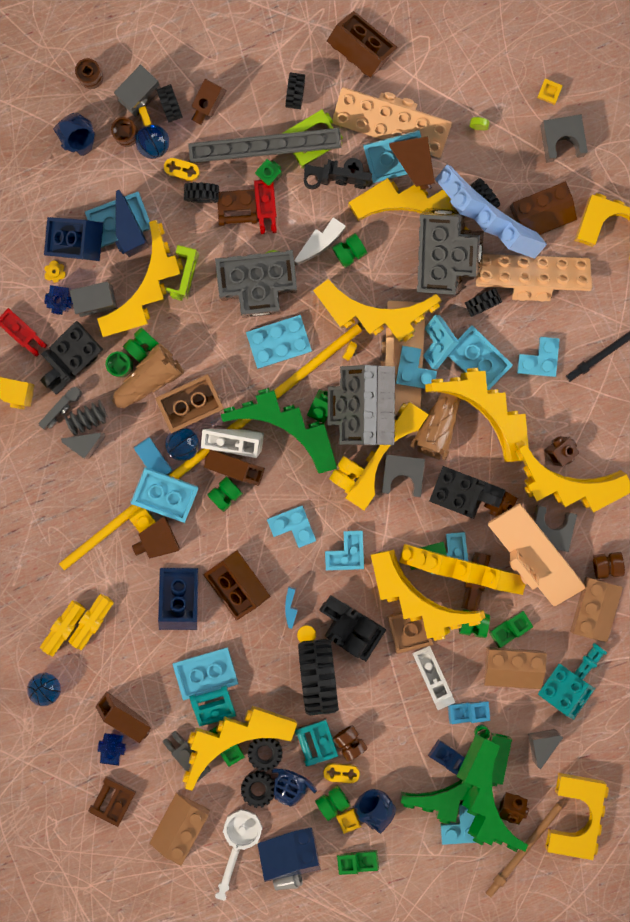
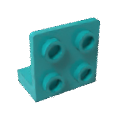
M558 664L538 695L567 717L574 720L596 688L563 665Z

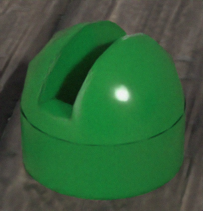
M482 724L475 727L474 735L477 734L486 739L490 737L488 727Z

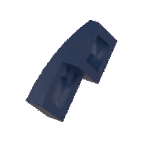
M439 739L428 754L430 758L443 765L455 775L458 774L465 759L462 754Z

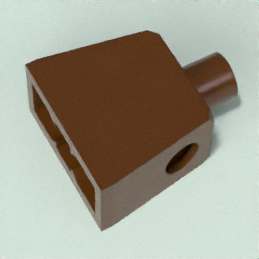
M204 79L192 104L196 111L191 120L202 125L206 115L212 117L227 90ZM208 101V106L204 108L203 103Z
M167 517L161 518L139 533L141 542L132 545L136 556L146 552L149 559L181 550Z

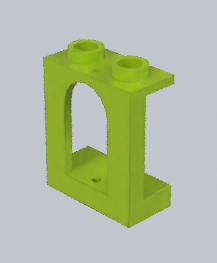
M321 109L282 134L304 132L319 123H324L328 129H333L331 125L333 120L328 112L324 113ZM332 149L309 151L306 153L299 152L293 153L301 168L304 169L305 164L309 165L310 162Z
M177 245L176 254L180 258L187 259L180 289L166 288V291L170 294L171 298L183 301V298L188 299L199 253L196 249Z

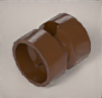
M84 58L76 64L75 74L82 86L87 89H95L102 84L103 73L95 60Z
M120 117L114 120L111 126V133L116 142L123 147L134 145L138 140V129L134 122L127 117Z
M621 552L609 553L608 557L605 554L593 555V568L597 580L606 579L610 574L613 577L625 575L624 559Z
M353 725L343 729L332 738L336 746L342 748L341 753L347 762L357 758L368 748L362 739H358L359 734Z

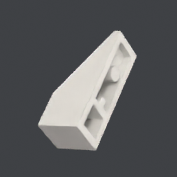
M203 429L201 448L257 458L262 451L264 433L245 429Z
M428 646L412 653L437 710L454 704L455 701L431 647Z

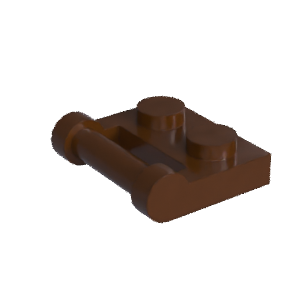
M255 189L219 192V200L217 202L219 227L225 226V224L251 222V224H257ZM251 210V215L224 217V212Z
M105 776L103 780L104 785L88 811L119 827L136 791L120 784L111 777ZM112 787L116 790L104 812L100 807Z

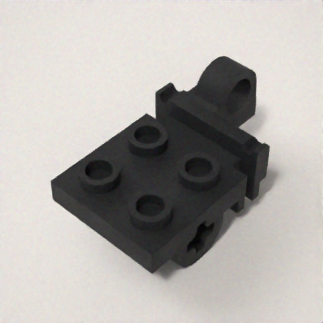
M357 158L348 159L344 164V168L337 167L338 161H331V159H328L327 165L324 164V168L305 164L304 184L308 189H316L320 184L328 185V179L336 181L335 184L343 186L349 183L354 184V187L359 189L370 187L372 173L363 172V164ZM350 169H356L355 173H351ZM315 175L318 178V182L315 185L308 184V176Z
M78 321L74 322L49 347L50 349L41 353L53 369L45 374L40 381L46 388H50L57 395L69 382L76 378V375H79L83 369L95 361L98 354L103 351V348Z
M443 466L429 502L474 519L481 501L499 508L506 490Z
M330 595L319 609L320 612L334 620L325 637L353 656L367 662L386 629Z

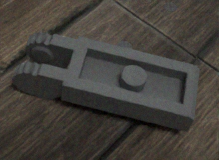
M77 387L70 388L38 423L39 426L44 430L52 429L58 422L56 420L60 414L64 415L71 408L69 404L79 400V397L82 395L81 390Z
M174 731L172 736L180 746L176 749L167 738L163 740V743L172 752V756L184 770L189 771L191 765L189 764L191 753H195V751L191 750L187 740L185 741L177 731ZM208 765L199 776L197 782L211 771Z

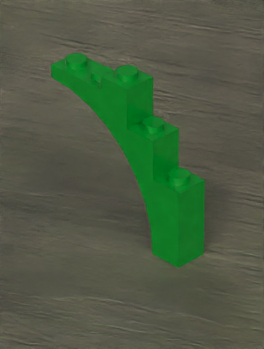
M269 388L259 390V394L255 395L257 403H253V400L242 403L241 408L235 409L234 406L225 408L224 413H220L223 422L235 419H255L276 425L293 435L305 447L314 462L318 474L337 469L325 424H320L319 421L309 423V427L305 428L300 408L295 407L294 404L283 407L284 411L280 412L274 390L270 391Z
M491 732L489 740L500 745L493 768L492 786L503 785L512 739L510 736ZM460 779L446 788L433 792H401L400 802L406 808L414 809L416 806L421 807L426 812L436 810L437 819L442 823L450 824L451 822H456L460 800L464 801L469 787L461 784L463 780Z
M476 734L456 776L463 780L461 784L469 787L462 803L463 806L468 808L467 812L475 816L468 834L473 836V841L480 845H484V842L491 846L493 842L502 845L504 842L507 844V848L515 852L518 849L525 852L528 844L516 838L507 829L499 816L494 802L492 774L500 745Z

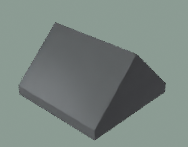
M105 433L61 438L63 444L82 458L90 459L104 440Z
M555 729L528 733L532 760L539 769H542L563 739L561 734Z

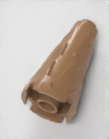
M160 343L157 344L114 392L113 403L118 408H126L142 400L150 393L156 392L167 383H171L184 374L181 365L177 359L174 361L172 358L173 354Z
M440 393L435 405L419 428L410 446L414 449L418 445V452L436 459H440L442 455V459L446 460L461 399L454 395Z

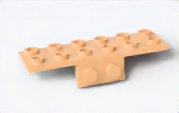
M345 87L341 88L332 119V124L382 140L420 130L421 137L428 136L431 155L438 158L442 155L452 122L417 111L418 104L414 103L413 100L397 98L396 95L390 92H381L380 97L376 98Z
M483 254L482 270L476 276V286L513 288L512 300L550 301L553 289L591 291V263L589 258L537 256L534 259L529 256Z
M388 301L387 309L410 307L421 302ZM425 319L417 325L415 323L411 324L415 332L412 333L414 336L407 342H399L386 325L385 342H382L381 353H385V360L381 361V366H395V416H400L398 410L403 403L408 404L409 401L421 409L422 388L396 384L402 346L421 349L418 368L423 369Z
M521 504L515 505L488 522V526L510 552L509 564L511 568L519 572L525 585L528 584L532 590L538 587L553 606H557L585 589V584Z

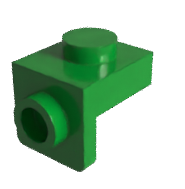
M266 159L255 174L270 186L274 180H278L282 176V171L275 161L271 162Z
M318 390L307 416L322 423L325 422L328 416V391Z

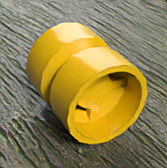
M343 456L338 463L339 468L334 469L329 480L350 492L355 484L354 479L359 478L364 469Z

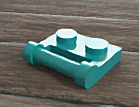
M227 685L222 686L221 689L198 696L195 694L189 696L199 727L221 721L224 716L228 718L236 716ZM221 696L224 697V699L201 706L198 704Z
M326 719L295 729V736H298L305 757V766H311L338 757ZM307 732L311 734L318 755L316 757H312L305 736Z

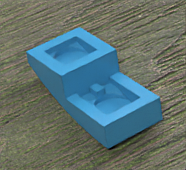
M150 437L133 447L147 468L166 475L172 471V468Z
M288 586L285 613L288 628L292 629L298 609L291 607L296 588Z
M465 702L449 705V723L490 721L489 702Z

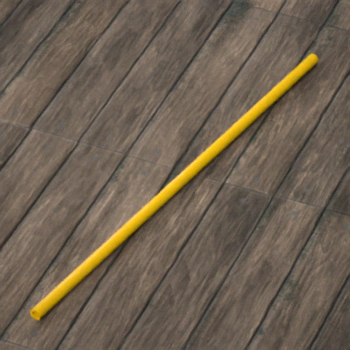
M356 323L274 389L276 398L279 399L362 332L360 326ZM237 419L226 429H241L252 419ZM201 448L194 457L191 456L190 460H186L168 476L179 479L202 461L210 449ZM133 504L130 505L59 563L64 571L125 523L129 519L128 516L141 507Z

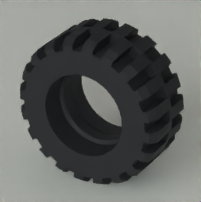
M319 639L300 642L298 644L305 713L311 716L337 712L339 707L331 640Z

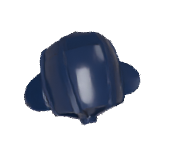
M76 112L67 115L53 128L62 143L61 147L65 151L77 152L80 156H84L92 150L95 132L93 131L91 121L80 115V113Z
M287 769L272 770V773L279 774L274 780V798L289 807L295 806L308 793L309 788L314 794L317 792L314 784L298 773Z
M377 789L364 792L354 804L359 821L366 823L372 830H376L380 834L391 823L396 813V807L389 796Z

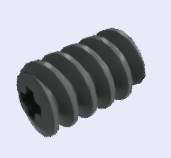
M98 400V406L91 403V409L85 405L83 413L78 408L77 415L71 411L70 418H67L65 414L64 416L68 428L76 436L78 435V429L82 433L85 432V426L91 430L92 423L98 427L99 420L105 424L107 413L101 400Z

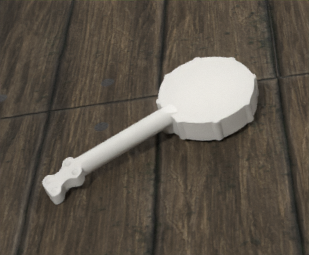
M237 810L228 815L225 821L223 833L229 846H233L222 882L218 885L219 892L215 894L217 899L223 901L226 900L225 892L229 890V882L240 849L245 850L258 843L263 828L256 813L249 810Z

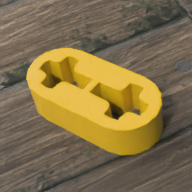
M169 158L164 163V170L171 177L193 182L200 176L199 168L194 163L175 158ZM175 163V166L181 169L180 171L174 169L173 172H170L168 165ZM193 168L196 174H192L189 177L187 172H183V169L190 170Z
M329 763L323 770L325 779L331 782L355 783L360 776L358 767L352 764ZM331 767H333L340 774L335 773L333 777H330V774L326 772L330 771ZM350 769H353L354 773L357 774L353 775V777L350 779L347 774H343V772L348 773Z

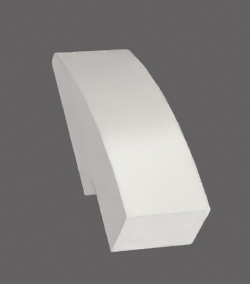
M332 218L323 233L315 229L294 260V263L299 265L321 254L339 238L346 229V226Z

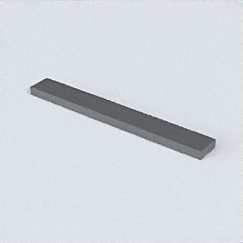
M340 128L188 143L190 163L342 148Z

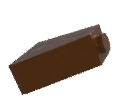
M428 136L389 143L391 150L414 185L420 187V190L431 189L432 184H435Z
M209 450L205 457L204 468L242 482L260 485L265 470L264 467L214 450Z
M106 691L95 706L103 722L140 743L149 735L151 729L147 720Z

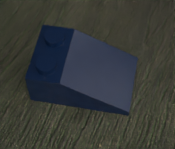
M117 190L116 237L118 240L115 243L122 254L131 257L150 246L124 194Z
M47 217L44 255L100 261L103 222Z
M160 568L159 630H197L198 568Z
M312 827L292 831L257 843L264 882L321 870Z

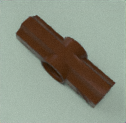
M474 552L472 562L489 566L491 555ZM465 582L466 589L461 608L478 611L485 586Z

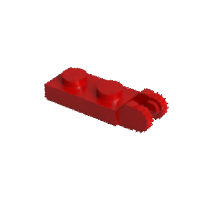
M254 180L260 233L265 234L264 219L270 218L272 222L271 231L277 233L274 183L272 182L268 186L262 180Z
M7 308L0 316V327L34 356L37 357L39 353L29 345L33 339L41 347L46 348L47 344L10 308Z

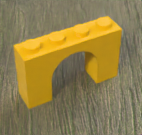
M596 193L591 195L574 241L593 247L597 242L604 221L613 216L624 217L630 221V207L625 206V203L619 200H607L606 196Z
M558 773L555 792L559 796L584 801L589 807V820L581 830L576 832L548 829L545 845L547 852L588 860L594 859V855H597L599 847L598 843H596L597 837L601 835L602 831L600 820L605 814L604 798L608 797L609 788L606 787L607 784L603 780Z

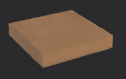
M403 613L387 616L396 654L434 645L432 638L427 639L423 618L417 621H410V618H403Z

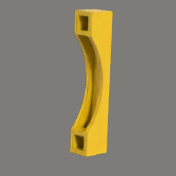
M410 401L408 404L403 403L398 410L400 416L395 420L394 443L403 436L418 431L429 414ZM378 445L379 447L375 452L371 451L366 458L368 463L363 468L364 471L355 481L351 491H344L347 493L345 498L364 511L375 496L374 482L378 464L383 454L391 445Z

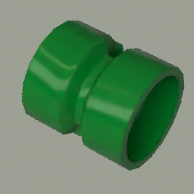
M356 233L347 237L345 243L340 242L332 247L344 268L352 265L354 259L359 260L368 254Z
M140 327L134 333V339H129L123 347L140 363L148 356L147 352L151 351L159 343Z
M113 352L106 359V369L113 376L127 377L133 370L132 359L123 352Z
M226 476L219 482V487H214L207 496L221 511L225 512L232 505L231 501H236L243 492Z
M485 613V619L480 621L481 624L469 626V623L461 624L462 627L459 628V634L470 636L473 633L475 637L486 639L490 624V614Z
M338 785L330 789L329 796L323 794L315 800L327 821L337 816V810L342 812L351 807L349 800Z

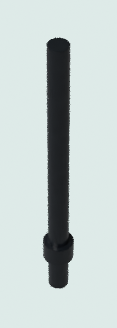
M630 331L588 361H583L577 365L575 370L566 375L567 380L571 382L581 374H586L592 366L630 341Z

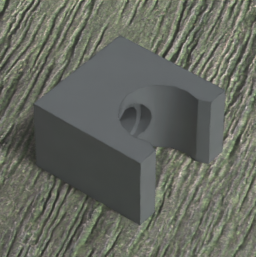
M140 64L115 90L114 94L118 97V101L131 114L137 117L139 114L138 109L147 106L158 94L156 89L161 87L158 80Z
M582 114L543 120L540 128L546 163L553 162L556 159V143L561 140H567L574 145L577 158L584 157L588 153Z
M108 281L69 290L74 312L76 315L79 314L80 317L118 309L113 286Z
M386 455L381 493L389 494L392 480L399 475H405L413 483L412 496L421 497L425 459Z
M536 505L533 517L534 522L557 550L569 552L577 514L567 512L563 524L559 528L550 529L545 523L546 507Z

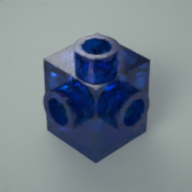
M50 285L49 293H46L44 304H47L46 308L50 309L51 313L58 315L68 312L69 308L72 309L73 303L69 291L71 289Z
M104 733L103 740H99L97 750L101 752L100 763L119 766L121 756L125 755L126 751L123 735Z

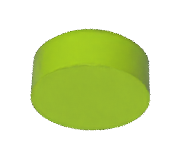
M473 117L470 120V127L475 130L485 131L489 129L490 122L486 118Z

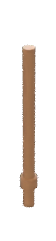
M556 803L525 842L528 844L526 851L519 850L501 874H497L493 879V884L486 891L489 897L492 898L500 886H504L511 872L562 810L563 807Z

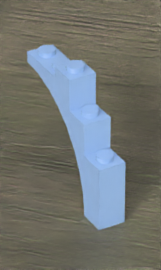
M446 165L435 178L437 183L451 198V204L461 215L474 219L484 232L499 237L509 250L535 259L547 245L536 231L521 225L489 203L452 166Z

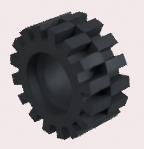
M289 73L286 108L301 110L305 74Z
M172 85L156 89L168 123L183 118Z
M478 178L470 185L494 207L500 206L499 199L492 192L493 190L481 178Z
M203 182L185 183L184 200L193 203H217L219 200V186Z
M495 288L465 302L470 316L473 317L502 303V300Z
M275 738L254 739L248 748L249 762L252 763L254 768H258L259 771L264 770V772H267L268 770H273L282 759V746L280 742ZM262 746H268L272 749L273 755L268 760H262L258 756V749Z
M258 770L254 773H249L241 785L243 800L248 802L249 806L253 805L254 808L258 806L262 808L264 805L270 804V801L274 798L275 781L271 778V775L265 774L266 772L264 771L259 772ZM256 782H261L265 785L266 791L261 796H255L251 792V786Z

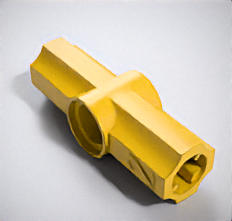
M100 594L90 610H87L78 623L79 626L68 642L76 649L82 651L91 636L97 632L104 622L103 619L114 602L107 596Z
M72 600L62 616H59L52 625L51 632L39 648L53 657L63 642L72 634L76 623L80 620L86 608Z

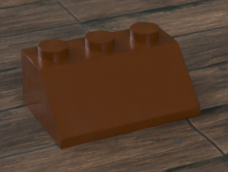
M355 11L341 20L327 39V42L333 49L339 51L349 62L357 66L363 74L370 78L381 69L398 48Z
M566 181L515 201L509 206L516 222L536 231L539 235L577 220L574 200Z
M238 550L203 574L236 621L271 597Z

